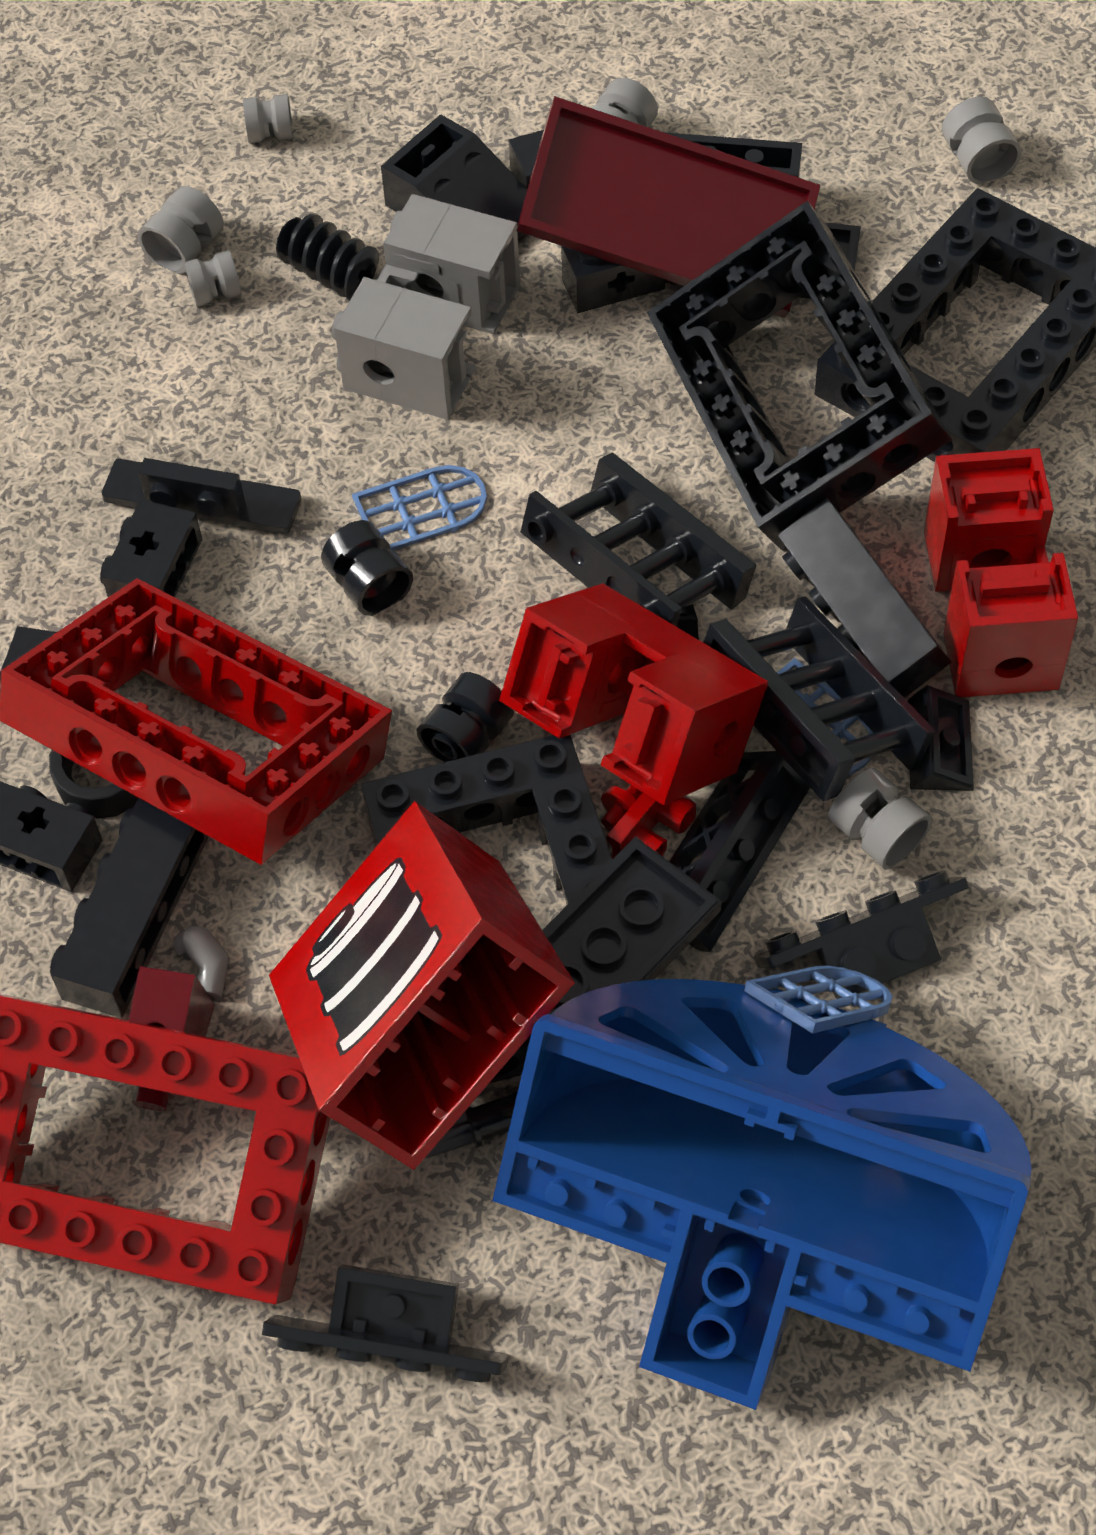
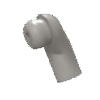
M194 925L189 926L185 931H181L176 935L174 939L175 952L178 956L183 955V958L187 961H194L199 967L198 980L213 1002H221L229 963L228 953L208 929Z

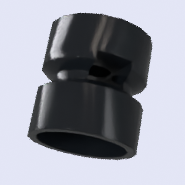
M366 520L351 522L337 530L323 546L321 553L322 564L335 581L343 586L345 594L363 615H376L403 600L410 591L413 583L412 571L393 549H390V544L372 522Z
M464 672L461 673L442 697L443 704H436L416 729L417 737L432 756L443 762L484 753L489 747L488 740H494L514 716V710L499 701L502 690L493 682L479 674Z

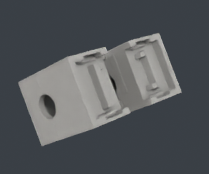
M411 194L403 210L397 211L392 219L390 232L383 243L386 265L378 279L374 280L363 277L345 310L339 311L333 321L332 338L336 340L337 370L341 371L343 389L449 420L476 369V365L464 362L463 341L466 338V331L461 330L462 326L495 334L520 287L517 222Z

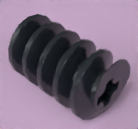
M310 213L303 219L295 217L289 220L281 228L277 238L276 253L283 263L290 264L298 272H304L310 279L319 281L322 286L332 289L337 295L346 297L349 301L363 277L373 279L379 263L378 250L373 246L365 247L364 242L359 238L351 239L350 234L346 230H337L334 223L323 222L321 216L316 213Z

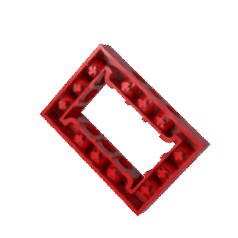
M138 578L1 670L0 721L260 865L265 863L384 759L392 710ZM143 671L283 747L281 749L274 747L268 752L267 760L248 776H245L246 762L236 752L230 749L224 751L192 734L193 729L185 725L179 727L149 711V706L141 701L136 704L114 691Z
M0 994V1243L275 1305L290 1300L296 1284L330 1117L318 1110L299 1056ZM46 1067L256 1111L232 1225L217 1220L194 1222L169 1216L170 1210L162 1208L142 1210L113 1204L114 1198L108 1196L80 1197L58 1192V1185L49 1183L20 1184L26 1156H32L34 1144L29 1143L38 1100L39 1098H45L47 1087L42 1086Z

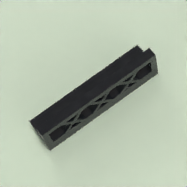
M777 751L743 753L737 773L719 781L669 861L722 901L721 911L689 943L691 947L701 952L712 951L810 789ZM755 770L751 777L743 781L748 771ZM729 812L725 818L717 822L721 816ZM703 853L700 859L691 864L695 857Z

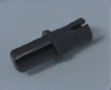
M518 1091L474 1107L470 1105L425 1158H431L473 1143L475 1148H480L483 1145L482 1140L507 1133L512 1116L504 1117L503 1113L514 1109Z

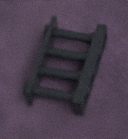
M613 452L599 459L591 491L559 508L538 491L530 493L520 533L586 587L590 588L604 583L674 626H677L681 610L709 594H712L729 609H734L746 599L757 566ZM601 508H604L620 521V523L595 536H592L576 523V521ZM636 536H639L657 550L631 565H628L611 551ZM672 565L677 566L693 579L667 595L647 580Z
M806 596L797 599L786 629L746 640L727 619L710 623L703 643L769 681L753 726L823 802L839 795L854 762L891 751L910 772L919 768L936 730ZM794 648L809 665L778 674L763 657ZM826 682L841 699L809 708L794 691ZM858 716L873 734L842 743L827 725Z

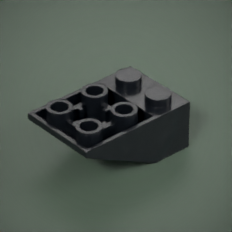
M442 114L381 165L385 206L395 212L402 211L411 194L517 222L518 226L527 188L475 133ZM517 231L518 241L525 234Z

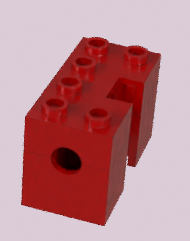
M1040 448L936 456L924 536L935 592L951 591L943 636L947 656L952 662L949 664L954 693L961 698L1060 689L1078 622V614L1064 553H1053L1051 562L1048 561L1045 545L1054 508Z
M602 583L525 609L499 701L559 739L624 714L613 751L603 756L601 766L657 802L666 805L737 773L769 681Z

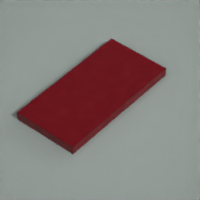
M554 96L516 231L685 286L806 201L815 210L821 185ZM792 302L774 315L785 318L790 312Z

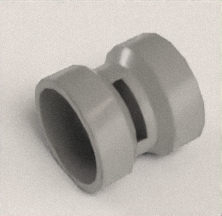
M288 94L274 95L268 101H261L257 97L243 98L245 125L249 143L263 142L266 137L272 136L277 137L279 140L293 139Z
M229 250L215 254L213 259L203 262L199 259L184 262L185 272L196 307L210 304L215 297L224 296L230 299L242 295L236 268Z

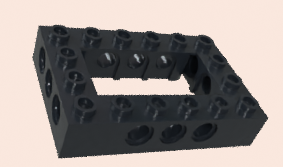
M978 187L872 301L899 349L905 355L914 344L918 346L921 344L926 330L940 315L945 317L950 312L951 303L965 287L971 288L976 283L980 265L1002 276V281L1008 284L1014 282L1041 296V301L1049 306L969 397L909 365L953 439L927 456L928 459L934 462L936 456L1008 450L1096 347V247ZM835 341L817 361L814 395L856 417L870 408L871 405L857 390L854 382L858 379L836 353L833 347L837 344Z
M808 201L647 312L757 527L782 551L787 547L778 534L826 497L841 513L953 440L831 230ZM806 293L817 307L813 311L817 319L837 342L833 346L836 353L858 379L854 382L857 390L871 407L852 420L850 417H847L840 422L842 425L840 428L810 448L806 445L797 450L799 455L790 460L729 345Z
M552 735L361 783L366 814L375 847L411 804L416 801L459 833L502 822L503 826L511 825L515 818L538 813L539 837L542 845L548 844L552 857L554 884L556 890L562 889L566 905L612 860L571 735L560 739ZM531 1035L489 1084L522 1075Z

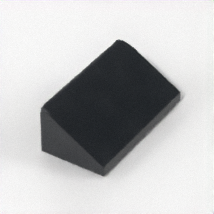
M926 685L910 697L907 702L936 731L919 768L911 772L909 771L910 789L973 791L969 700Z

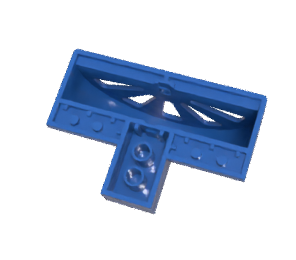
M654 979L614 984L579 995L558 1007L552 1014L544 1015L537 1020L530 1037L492 1201L666 1263L639 1365L640 1368L756 1410L773 1370L790 1308L971 1372L1028 1196L1032 1171L1030 1154L1021 1132L1003 1107L981 1085L938 1054L887 1028L885 1023L871 1019L812 1034L744 992L745 985L693 979ZM775 988V990L767 989L771 993H778L784 991L778 988ZM797 998L785 1000L796 1008L811 1005ZM836 1008L837 1010H839V1011L842 1012V1013L848 1012V1011H845V1010ZM819 1012L809 1016L813 1019H818L829 1015Z

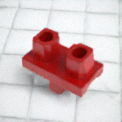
M632 785L626 790L617 786H610L601 796L602 804L608 811L601 819V823L605 828L611 830L607 835V840L613 849L610 854L612 859L635 836L664 857L667 851V840L651 830L660 822L676 833L681 834L685 832L696 816V803L687 796L662 805Z

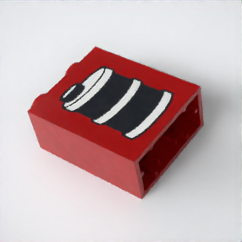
M416 801L411 804L269 974L318 1110L413 1170L418 1167L527 1040L537 1020L549 1014L575 984L500 861Z

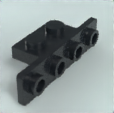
M144 458L143 462L116 459L101 492L103 500L107 503L137 507L140 499L196 512L197 519L281 534H288L290 532L302 500L301 493L297 489L240 480V475L149 458Z
M946 871L927 875L914 882L916 891L898 897L896 890L886 892L865 901L868 910L849 917L845 910L817 920L815 922L818 928L817 931L802 937L798 936L797 931H791L767 940L765 944L768 950L755 955V962L758 967L773 968L817 951L822 966L847 968L863 973L883 984L941 960L922 907L970 888L967 878L948 877ZM859 985L844 987L850 992H856L857 994L867 990ZM833 992L836 999L842 998L841 996Z
M344 1264L339 1266L337 1270L330 1323L274 1315L263 1322L262 1335L278 1338L277 1346L282 1349L309 1352L313 1350V1344L336 1348V1357L357 1362L371 1361L372 1354L396 1358L395 1366L397 1368L415 1372L431 1371L432 1364L455 1368V1377L473 1382H489L491 1374L501 1375L507 1367L509 1357L507 1353L451 1344L459 1283Z

